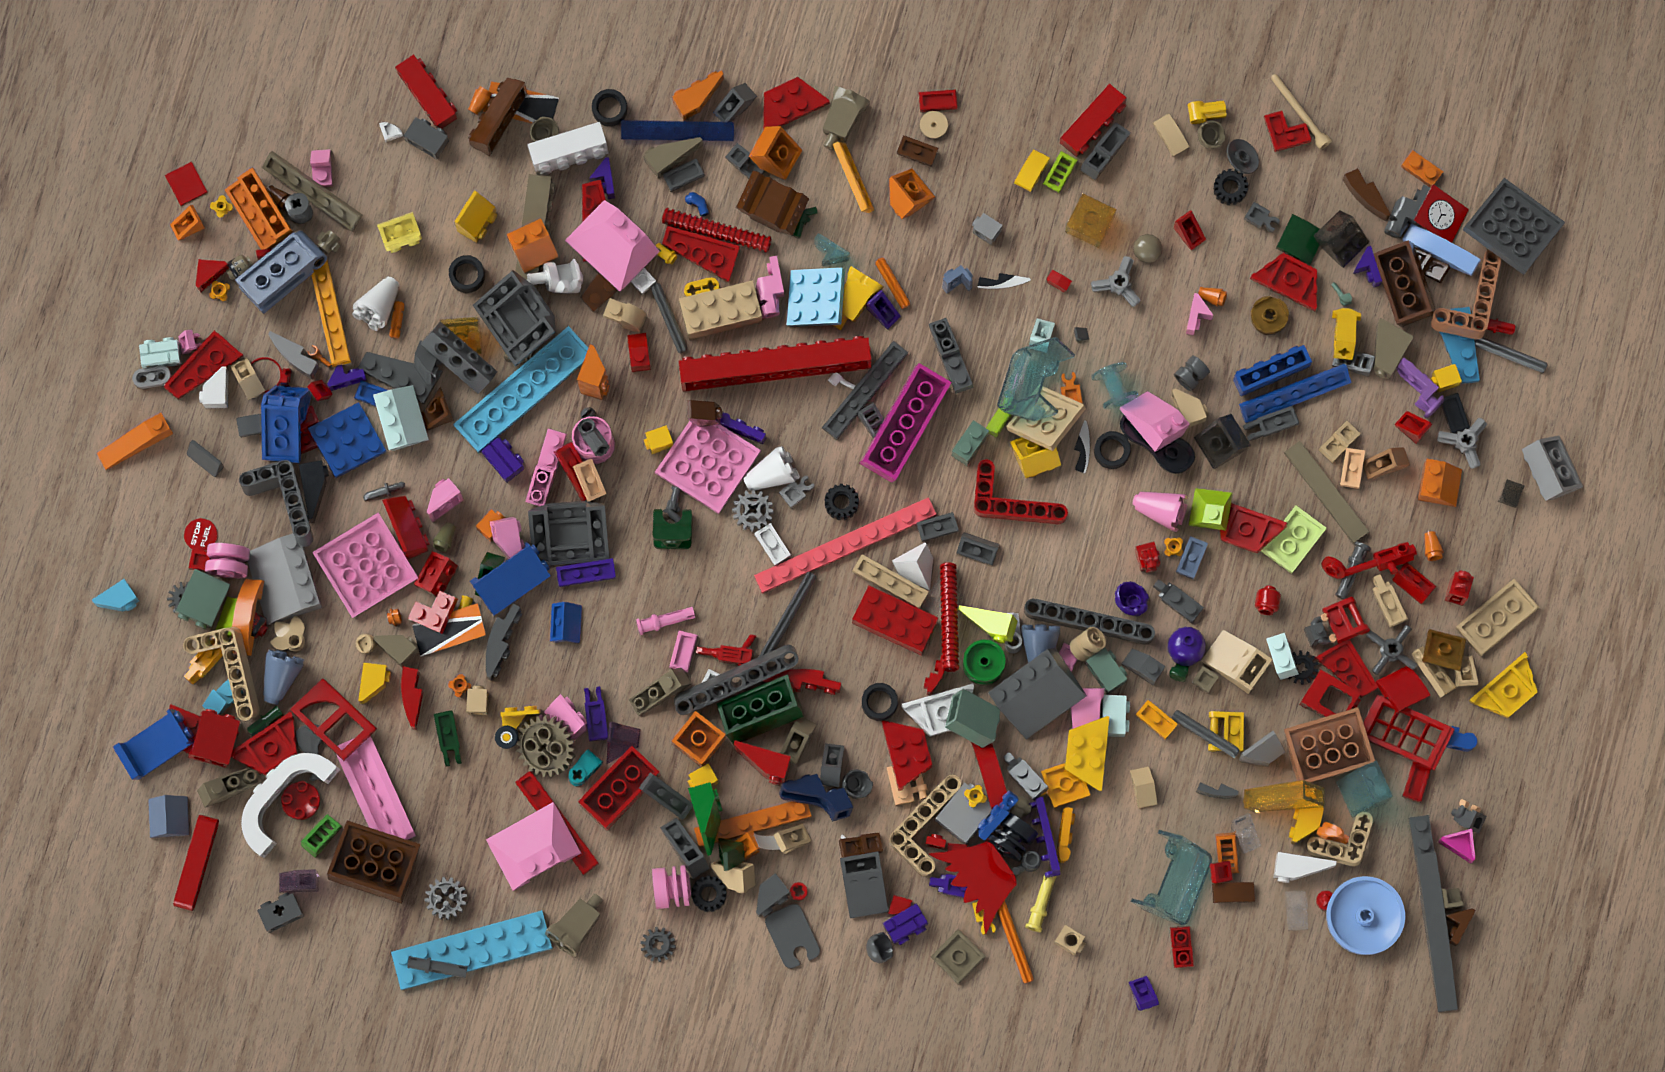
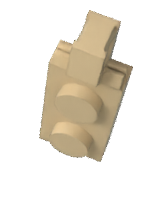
M1381 574L1372 578L1375 585L1372 589L1373 594L1389 628L1407 621L1408 618L1393 586L1389 582L1384 583Z
M1423 646L1412 653L1415 661L1440 698L1456 689V686L1442 666L1422 661Z

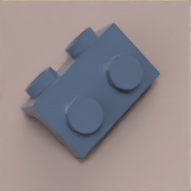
M962 265L955 270H948L943 275L942 289L946 294L961 283L968 291L972 289L973 275L968 268L964 269Z

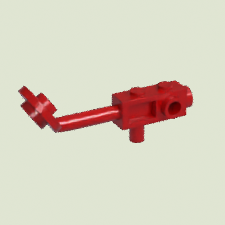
M1406 542L1373 553V560L1347 569L1342 562L1331 556L1325 557L1321 565L1324 571L1335 579H1342L1377 567L1379 571L1389 569L1391 574L1394 575L1398 572L1396 566L1414 560L1417 551L1413 544L1409 545Z

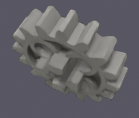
M442 877V882L435 879L436 885L429 884L431 891L425 892L429 896V898L425 899V902L430 903L427 909H434L432 911L433 916L439 913V919L446 915L447 920H450V915L452 914L456 918L457 911L463 912L461 906L467 905L463 901V899L467 898V894H462L466 889L464 887L459 888V881L454 884L452 877L449 881ZM455 888V893L449 895V889ZM441 889L445 896L449 895L451 901L457 902V906L452 908L448 901L443 902V898L440 895H435V891ZM443 902V908L437 909V904Z

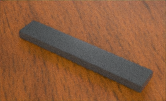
M893 341L823 425L822 429L838 440L857 417L858 412L866 406L908 355V352Z

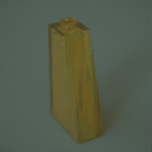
M1305 780L1244 789V809L1253 812L1325 807V788Z

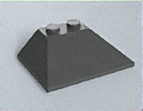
M514 270L473 304V307L514 366H517L556 332L555 316L534 285Z
M590 501L550 503L528 510L531 545L534 544L540 554L537 556L540 561L545 560L548 565H561L610 559L604 504Z

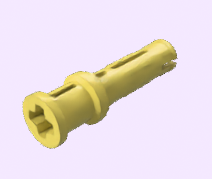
M1044 875L1035 906H1032L1030 910L1029 922L1025 925L1027 929L1042 932V922L1044 917L1047 916L1046 908L1057 876L1045 878Z

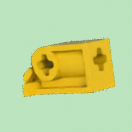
M1349 308L1334 310L1332 318L1336 319L1333 358L1353 360L1356 344V321L1361 320V313Z

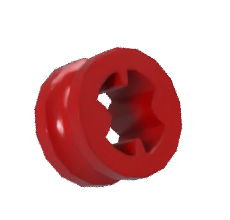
M797 882L791 886L790 894L794 900L800 901L807 896L808 892L805 884ZM798 886L802 887L804 894L802 896L800 894V897L795 896L796 892L793 891L795 887L797 889Z

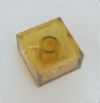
M1082 194L1066 225L1065 232L1099 248L1116 216L1117 209Z

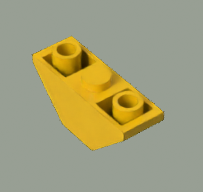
M1305 785L1298 793L1297 800L1300 801L1299 808H1295L1293 819H1296L1295 827L1291 826L1288 837L1292 838L1291 844H1296L1313 834L1321 824L1324 808L1309 785Z

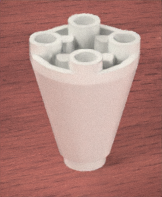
M387 277L380 281L353 304L354 312L352 315L358 320H363L374 331L385 327L398 293L399 283L392 277Z
M783 446L775 448L751 469L747 476L743 477L747 488L750 491H756L793 483L799 479L798 471L791 465L793 459L790 453L786 452Z

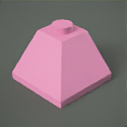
M449 478L439 481L435 485L436 488L432 491L427 509L432 522L463 501L461 492Z

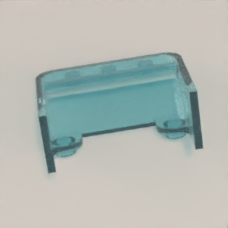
M1057 337L1018 349L1011 357L997 403L998 408L1004 413L1031 421L1041 420L1058 414V410L1040 394L1044 379L1057 373L1059 363L1074 358L1075 354Z
M1159 830L1158 834L1168 840L1165 846V854L1171 859L1158 894L1150 893L1145 897L1144 901L1132 898L1131 902L1153 915L1179 925H1186L1190 920L1209 872L1212 856L1209 852L1184 836Z

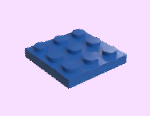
M359 402L308 428L335 479L386 453L385 447Z

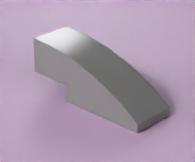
M270 331L268 335L282 357L301 374L313 379L319 365L316 361L304 356L306 353L304 347Z

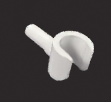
M833 373L828 379L834 386L839 382L851 389H854L856 386L843 379L838 373Z

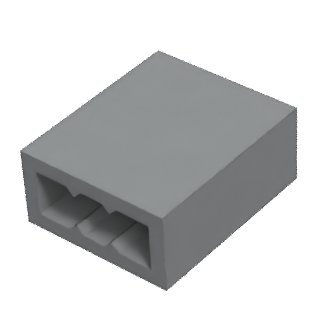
M965 782L935 818L939 825L963 844L969 842L977 832L979 823L983 819H987L992 810L988 797L985 803H979L974 808L969 806V800L964 796V792L975 786L971 783L967 785Z

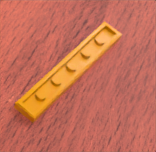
M326 260L323 266L315 270L313 269L314 273L311 276L332 367H336L337 365L351 363L329 263Z

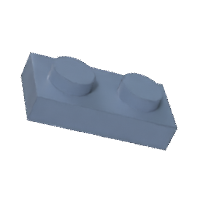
M1190 536L1176 573L1194 580L1208 543Z

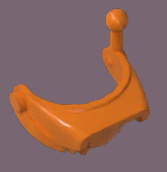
M1323 822L1322 827H1319L1317 830V835L1325 840L1328 839L1347 844L1349 841V836L1344 834L1340 827L1331 823Z

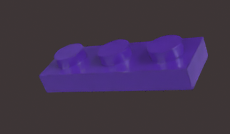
M613 558L556 567L559 587L616 579Z

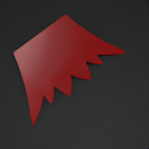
M990 842L959 850L929 853L930 856L938 860L951 863L945 870L959 872L951 882V885L956 887L968 886L963 898L964 903L978 899L976 913L984 909L983 922L986 934L1000 906L1017 885L1016 877L1010 867Z

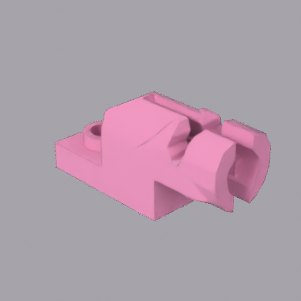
M777 256L769 257L770 263H767V270L770 276L758 278L756 283L758 301L762 305L760 310L763 319L780 315L779 297H784V290Z

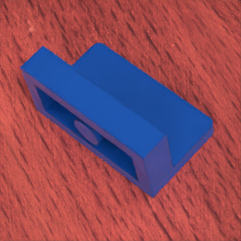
M569 602L552 604L550 642L568 641L580 643L581 605Z

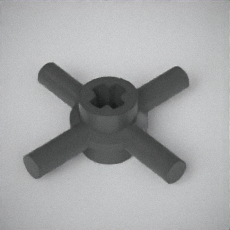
M1405 625L1395 639L1384 640L1370 630L1366 637L1380 646L1382 656L1372 670L1374 674L1379 675L1388 661L1400 660L1412 670L1417 666V663L1403 654L1404 649L1401 643L1412 630L1409 626ZM1391 646L1395 648L1392 654L1388 652Z

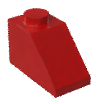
M646 333L627 335L632 372L651 370Z

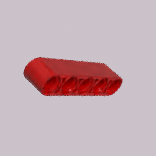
M204 815L198 816L175 894L174 907L190 911L194 910L218 830L219 819Z

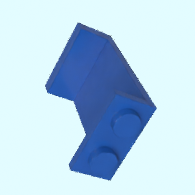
M525 542L524 549L478 580L475 577L470 580V583L493 615L499 613L551 576L548 572L550 569L545 560L540 561L537 555L540 553L534 544L530 546Z
M168 709L166 716L127 742L117 743L113 746L132 780L141 779L193 744L194 740L192 737L194 735L190 728L184 725V718L179 711Z

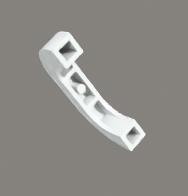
M312 753L293 755L281 762L276 769H271L266 775L267 779L263 784H258L253 790L254 794L248 800L242 814V831L248 845L259 856L265 858L277 844L265 833L262 818L267 808L295 776L305 772L314 773L322 781L329 784L341 769L328 759Z

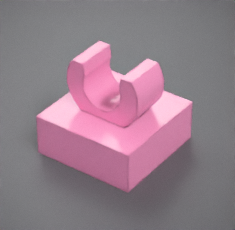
M185 330L178 336L182 354H189L194 349H198L201 343L196 344L194 339L199 338L200 334H193L192 330Z

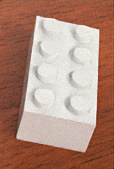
M600 122L527 144L536 175L542 176L549 175L553 170H565L570 167L569 165L576 163L581 165L589 159H600L605 157V154H608L607 143Z

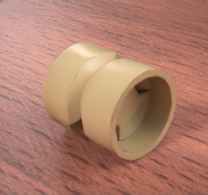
M1089 627L1071 641L1070 650L1075 658L1080 661H1086L1105 647V636L1098 628Z

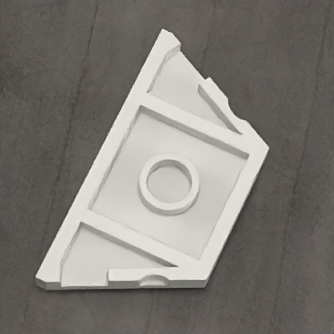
M966 685L903 703L902 708L929 737L949 732L951 730L945 728L952 696L962 689L973 693L974 685Z

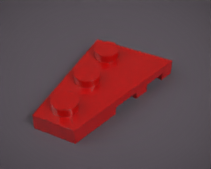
M1350 639L1333 646L1315 657L1317 661L1343 683L1360 692L1359 696L1361 698L1379 688Z

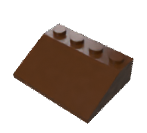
M347 820L327 872L328 880L402 904L421 844Z

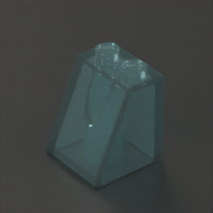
M1377 760L1356 769L1336 782L1352 818L1362 812H1367L1388 803L1393 797Z

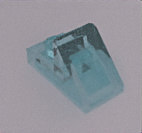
M818 233L814 238L815 247L823 253L828 252L822 260V266L846 262L850 259L848 251Z

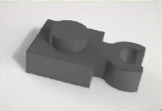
M1253 202L1244 217V220L1259 229L1262 225H1265L1266 229L1272 233L1275 228L1271 227L1270 223L1279 224L1280 222L1277 217H1269L1270 211Z

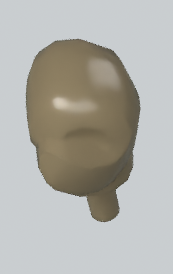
M1018 796L1019 800L1009 811L1022 819L1023 816H1027L1030 813L1032 806L1029 805L1027 798Z

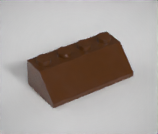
M506 78L504 82L499 84L497 95L495 98L492 97L490 99L486 113L481 114L478 119L479 124L477 128L472 129L468 136L471 147L488 156L492 154L528 94L525 82L521 80Z

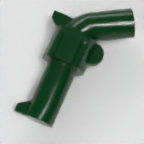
M816 206L804 209L795 232L791 236L801 238L804 225L811 220L808 216L818 213Z

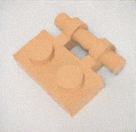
M892 766L887 767L895 806L914 802L913 794L919 793L920 800L927 798L926 791L928 789L923 781V773L915 780L917 786L911 787L909 782L904 786L903 790L898 791Z

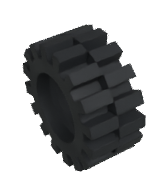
M1228 169V171L1223 170L1221 174L1219 173L1213 186L1216 199H1220L1222 204L1226 202L1227 205L1231 203L1236 205L1237 202H1242L1248 191L1246 176L1244 177L1241 172L1238 173L1236 169L1234 171L1232 169ZM1225 182H1236L1238 190L1232 194L1227 193L1224 190Z
M834 485L825 495V509L832 518H837V520H847L848 517H853V514H856L859 508L858 494L853 487L850 488V485ZM839 495H844L849 499V505L844 509L837 508L834 504L835 498Z
M709 875L701 877L695 882L692 887L691 896L698 909L705 912H715V910H719L724 905L727 892L725 885L720 879H717L715 876L710 877ZM705 887H713L716 890L717 895L714 900L705 901L702 898L701 893Z

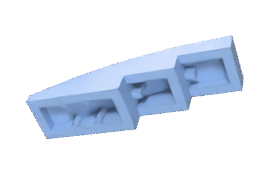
M1414 224L1410 225L1402 239L1403 242L1411 241L1416 248L1432 254L1433 258L1470 276L1474 274L1481 262L1480 258L1461 247Z

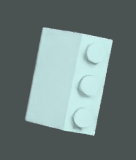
M413 385L373 395L389 450L395 451L429 440Z

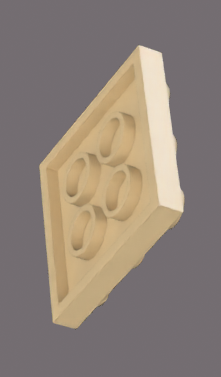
M1039 385L1006 427L1009 432L1053 451L1086 408L1080 402Z

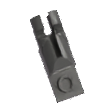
M1423 185L1421 190L1417 189L1413 200L1402 196L1395 202L1390 215L1391 221H1388L1384 230L1385 234L1394 238H1401L1409 224L1415 225L1414 219L1430 187Z

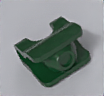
M654 509L652 536L653 545L656 549L691 548V509H684L682 517L677 523L666 522L663 518L662 509Z

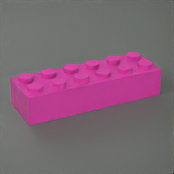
M918 363L912 370L859 464L889 482H894L952 382Z

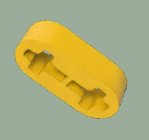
M711 277L687 283L684 288L685 297L692 296L691 293H687L691 287L694 290L701 289L696 291L695 295L710 291L709 288L703 289L708 287V283L716 285L714 290L719 289V282Z

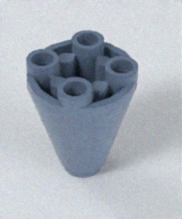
M1035 624V628H1033V625L1021 626L1028 663L1045 650L1056 648L1060 636V626H1049V629L1044 624Z
M269 650L266 653L264 701L276 705L279 704V701H282L302 670L304 659L293 656V658L289 657L286 652L280 650Z

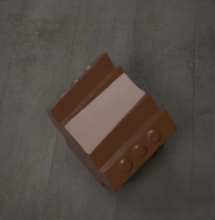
M752 171L736 208L750 216V219L778 233L782 232L793 235L809 198L803 193L796 192L791 187L776 182L771 177H765L760 172Z

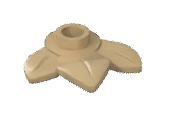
M294 616L290 624L285 622L274 623L277 637L270 642L274 648L281 651L289 649L293 652L303 649L305 645L303 637L305 627L299 617ZM295 639L299 640V644L296 646L292 645Z

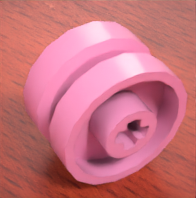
M226 543L209 544L207 556L211 559L206 561L205 573L223 578L247 577L248 566L242 562L249 560L250 549Z

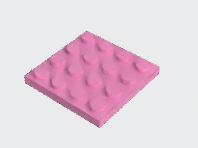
M689 421L656 469L655 474L719 514L761 453V450L721 424L698 427Z
M379 512L312 552L352 618L418 579V576Z

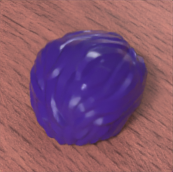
M1129 581L1123 582L1117 587L1115 603L1123 613L1131 616H1140L1147 611L1149 595L1142 586Z

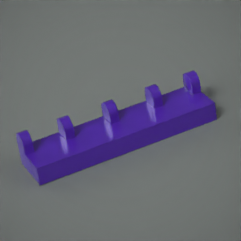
M1042 796L1035 798V802H1031L1029 805L1032 808H1037L1039 818L1033 819L1032 824L1041 825L1043 836L1036 838L1037 843L1045 842L1047 855H1043L1040 858L1041 861L1049 860L1051 871L1044 873L1045 878L1060 875V866Z

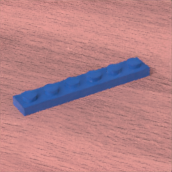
M1345 364L1240 403L1239 407L1243 421L1245 423L1251 422L1264 415L1350 384L1351 379L1348 368Z

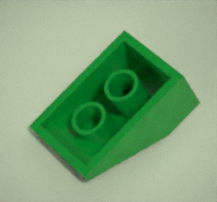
M711 782L688 788L707 856L712 854L721 822L719 812L723 811L717 789H712Z

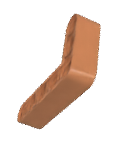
M1489 249L1485 252L1472 313L1468 314L1445 308L1436 309L1431 319V326L1434 330L1471 339H1481L1484 337L1489 323L1501 263L1500 257ZM1488 258H1492L1496 262H1490ZM1484 275H1489L1492 279H1487ZM1481 292H1486L1489 296H1484ZM1477 309H1483L1485 313H1481ZM1437 318H1443L1444 321L1440 322L1437 320ZM1455 322H1461L1463 326H1459ZM1474 326H1480L1482 330H1477Z

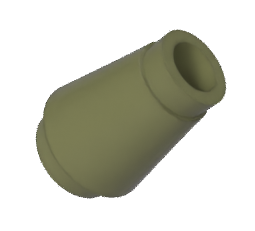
M446 522L433 539V547L441 552H447L451 547L456 526Z

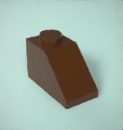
M687 400L688 420L695 425L703 427L721 424L723 411L717 403Z

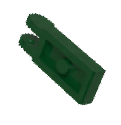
M453 710L434 714L440 750L443 753L445 766H450V758L447 751L451 750L455 751L457 764H462Z

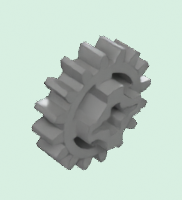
M752 490V494L745 491L744 497L740 494L738 495L740 501L734 500V505L737 507L732 508V512L737 514L733 516V519H739L737 525L743 524V530H746L748 527H750L751 532L756 527L760 530L761 525L767 526V520L772 521V517L769 514H774V510L769 508L773 506V503H767L769 497L765 496L763 498L762 491L758 495L755 493V490ZM743 505L745 512L741 515L740 508ZM765 506V508H766V513H765V515L763 516L762 513H761V510H762L763 507ZM756 508V514L750 513L749 509ZM750 520H756L757 522L751 523V522H748V521H750Z

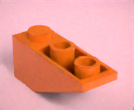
M722 70L718 73L717 71L712 72L706 79L702 81L697 80L691 84V87L685 90L680 89L674 93V96H672L673 103L683 121L701 112L724 80Z

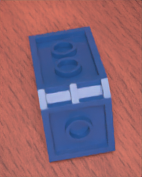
M275 385L263 395L261 403L262 460H288L296 463L301 461V423L306 419L312 396L308 388Z

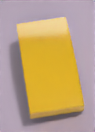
M1033 149L1015 179L1014 184L1031 192L1039 181L1040 174L1049 163L1050 157Z

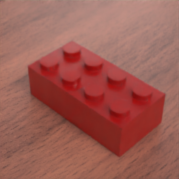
M869 585L852 618V624L922 656L938 623V617Z
M631 746L583 795L578 803L608 831L642 796L644 792L639 787L649 773L659 778L661 776L660 771Z

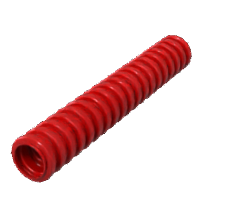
M667 207L662 216V224L668 223L669 226L673 224L674 227L679 226L680 229H690L691 232L696 231L698 234L701 232L702 235L708 234V237L711 235L713 238L719 237V240L725 239L726 242L730 240V243L736 242L737 245L740 243L742 246L747 245L748 248H758L759 251L764 250L765 253L769 251L771 246V236L766 237L764 234L761 236L760 233L754 234L753 231L750 233L749 230L743 231V228L737 229L736 226L732 228V225L726 226L725 223L722 225L720 222L715 223L714 220H704L703 217L698 218L697 215L693 217L692 214L686 215V212L682 214L679 210L675 212V209L669 210Z
M945 562L940 565L941 640L943 642L942 669L946 672L959 670V637H957L958 598H956L957 565L951 562Z

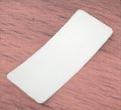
M754 834L760 848L780 850L774 836Z

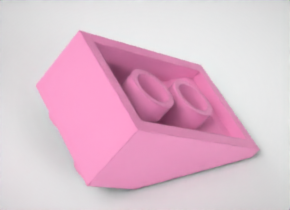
M1148 391L1120 407L1121 412L1155 452L1183 436L1190 425L1178 409Z

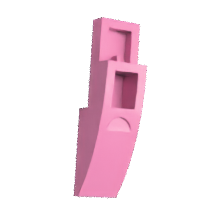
M552 429L547 430L525 502L537 506L546 504L560 463L554 451L564 446L567 434Z

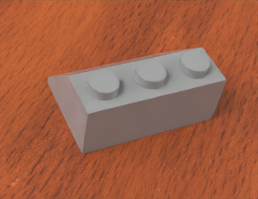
M1560 436L1539 439L1522 449L1524 459L1529 464L1532 476L1536 480L1545 501L1557 499L1583 487Z

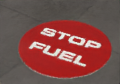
M203 518L191 521L184 531V540L193 550L205 551L208 545L215 543L217 539L215 525Z

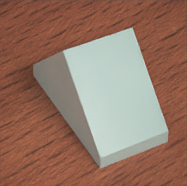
M1037 318L1030 337L1029 346L1047 351L1055 323Z

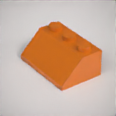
M590 344L577 382L580 393L602 400L603 396H607L609 392V380L594 345Z

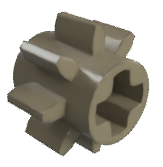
M330 230L327 233L322 231L317 237L320 241L318 246L328 254L330 251L336 253L340 248L338 243L340 238Z

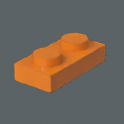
M1413 150L1401 165L1403 169L1430 188L1432 184L1435 185L1443 174L1442 170Z

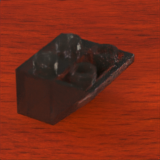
M1341 210L1314 235L1321 248L1343 268L1369 243L1354 217Z

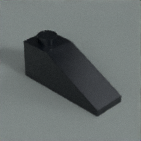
M322 460L299 464L310 523H315L327 484L326 477L329 476L328 466H324Z

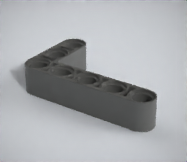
M282 460L242 473L239 477V483L244 494L248 496L281 487L292 531L297 543L303 547L311 545L314 536L292 463L288 460Z

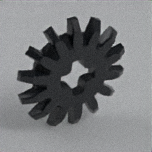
M1299 650L1298 656L1295 652L1292 653L1296 665L1304 663V667L1307 668L1306 671L1292 676L1295 677V684L1298 679L1301 681V685H1304L1305 679L1308 683H1311L1309 677L1315 679L1316 676L1313 672H1319V669L1314 668V666L1319 665L1318 662L1313 663L1312 661L1315 659V656L1313 655L1309 658L1310 652L1308 651L1306 655H1302V650Z

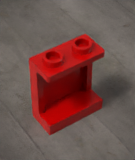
M203 710L199 715L200 720L188 758L226 768L230 762L240 720H236L235 716L229 714L224 716L218 715L215 710Z

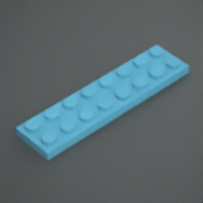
M568 326L453 424L454 427L479 454L486 446L491 444V442L580 368L584 362L588 347Z
M543 911L391 952L400 989L405 990L452 977V975L435 972L425 973L423 970L407 968L409 956L423 959L429 957L434 961L468 966L467 972L553 949L550 939L545 935L547 926Z

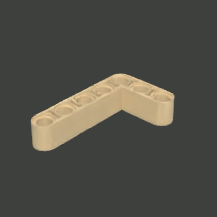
M228 627L186 638L183 648L189 654L221 647L236 713L243 721L256 718L259 715L260 708L241 631L237 627ZM229 631L233 634L232 640L228 639L227 634ZM211 635L215 638L214 645L210 642ZM193 640L197 642L196 649L192 646ZM233 650L237 652V659H234L232 656ZM237 669H240L242 672L241 678L237 676ZM242 688L246 690L245 697H243L241 694ZM246 707H249L251 710L250 716L246 714Z
M956 775L947 776L890 835L889 842L891 847L923 877H929L934 873L935 862L912 839L947 805L960 789L961 780ZM953 780L957 782L958 786L956 789H949L947 783ZM936 794H941L944 797V801L936 803L933 797ZM928 808L931 814L928 817H923L920 814V810ZM909 822H915L917 829L910 831L906 825ZM895 836H901L903 837L904 842L900 845H896L893 842V838ZM915 849L918 855L915 858H909L907 851ZM923 863L931 864L932 869L929 872H924L921 869Z

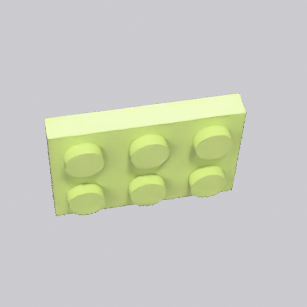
M1296 505L1284 520L1288 524L1287 527L1261 550V552L1291 574L1326 530L1325 526Z

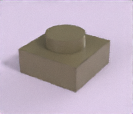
M1202 666L1192 683L1209 693L1219 676Z

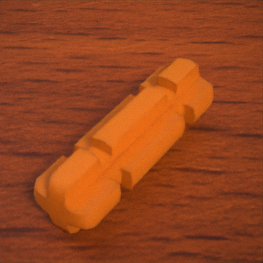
M394 302L393 309L395 311L392 313V328L389 332L391 338L397 339L400 337L401 331L399 329H401L402 311H404L405 307L403 302Z

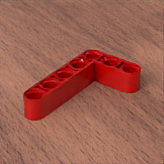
M985 459L980 461L977 468L974 512L978 517L1048 524H1062L1066 521L1068 509L1063 504L992 497L995 466L991 460ZM988 466L991 472L985 474L981 471V468ZM985 484L990 489L987 492H982L979 487ZM985 503L988 506L987 510H979L978 504ZM1004 505L1007 508L1006 512H998L997 506ZM1017 507H1024L1026 512L1018 514L1015 509ZM1041 508L1045 511V514L1037 516L1035 510ZM1056 510H1061L1064 513V516L1062 518H1057L1054 515V512Z

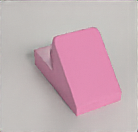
M331 150L311 151L310 164L313 180L323 187H333Z
M1194 293L1186 334L1194 335L1195 330H1199L1201 319L1197 318L1212 320L1213 318L1212 312L1197 293Z

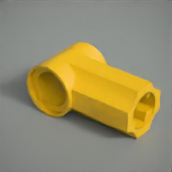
M1194 101L1187 104L1191 124H1201L1211 119L1226 118V105L1224 101L1208 103Z

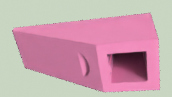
M509 517L490 521L493 541L508 559L525 548L522 539L520 540L519 536L521 525L516 518Z

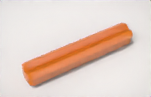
M885 258L878 259L875 264L902 309L908 307L910 301Z

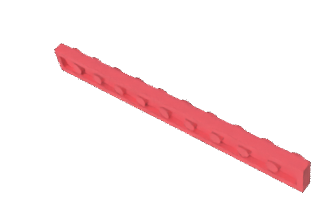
M928 497L754 575L755 580L763 594L799 578L807 572L817 570L913 527L917 522L933 518L937 514Z

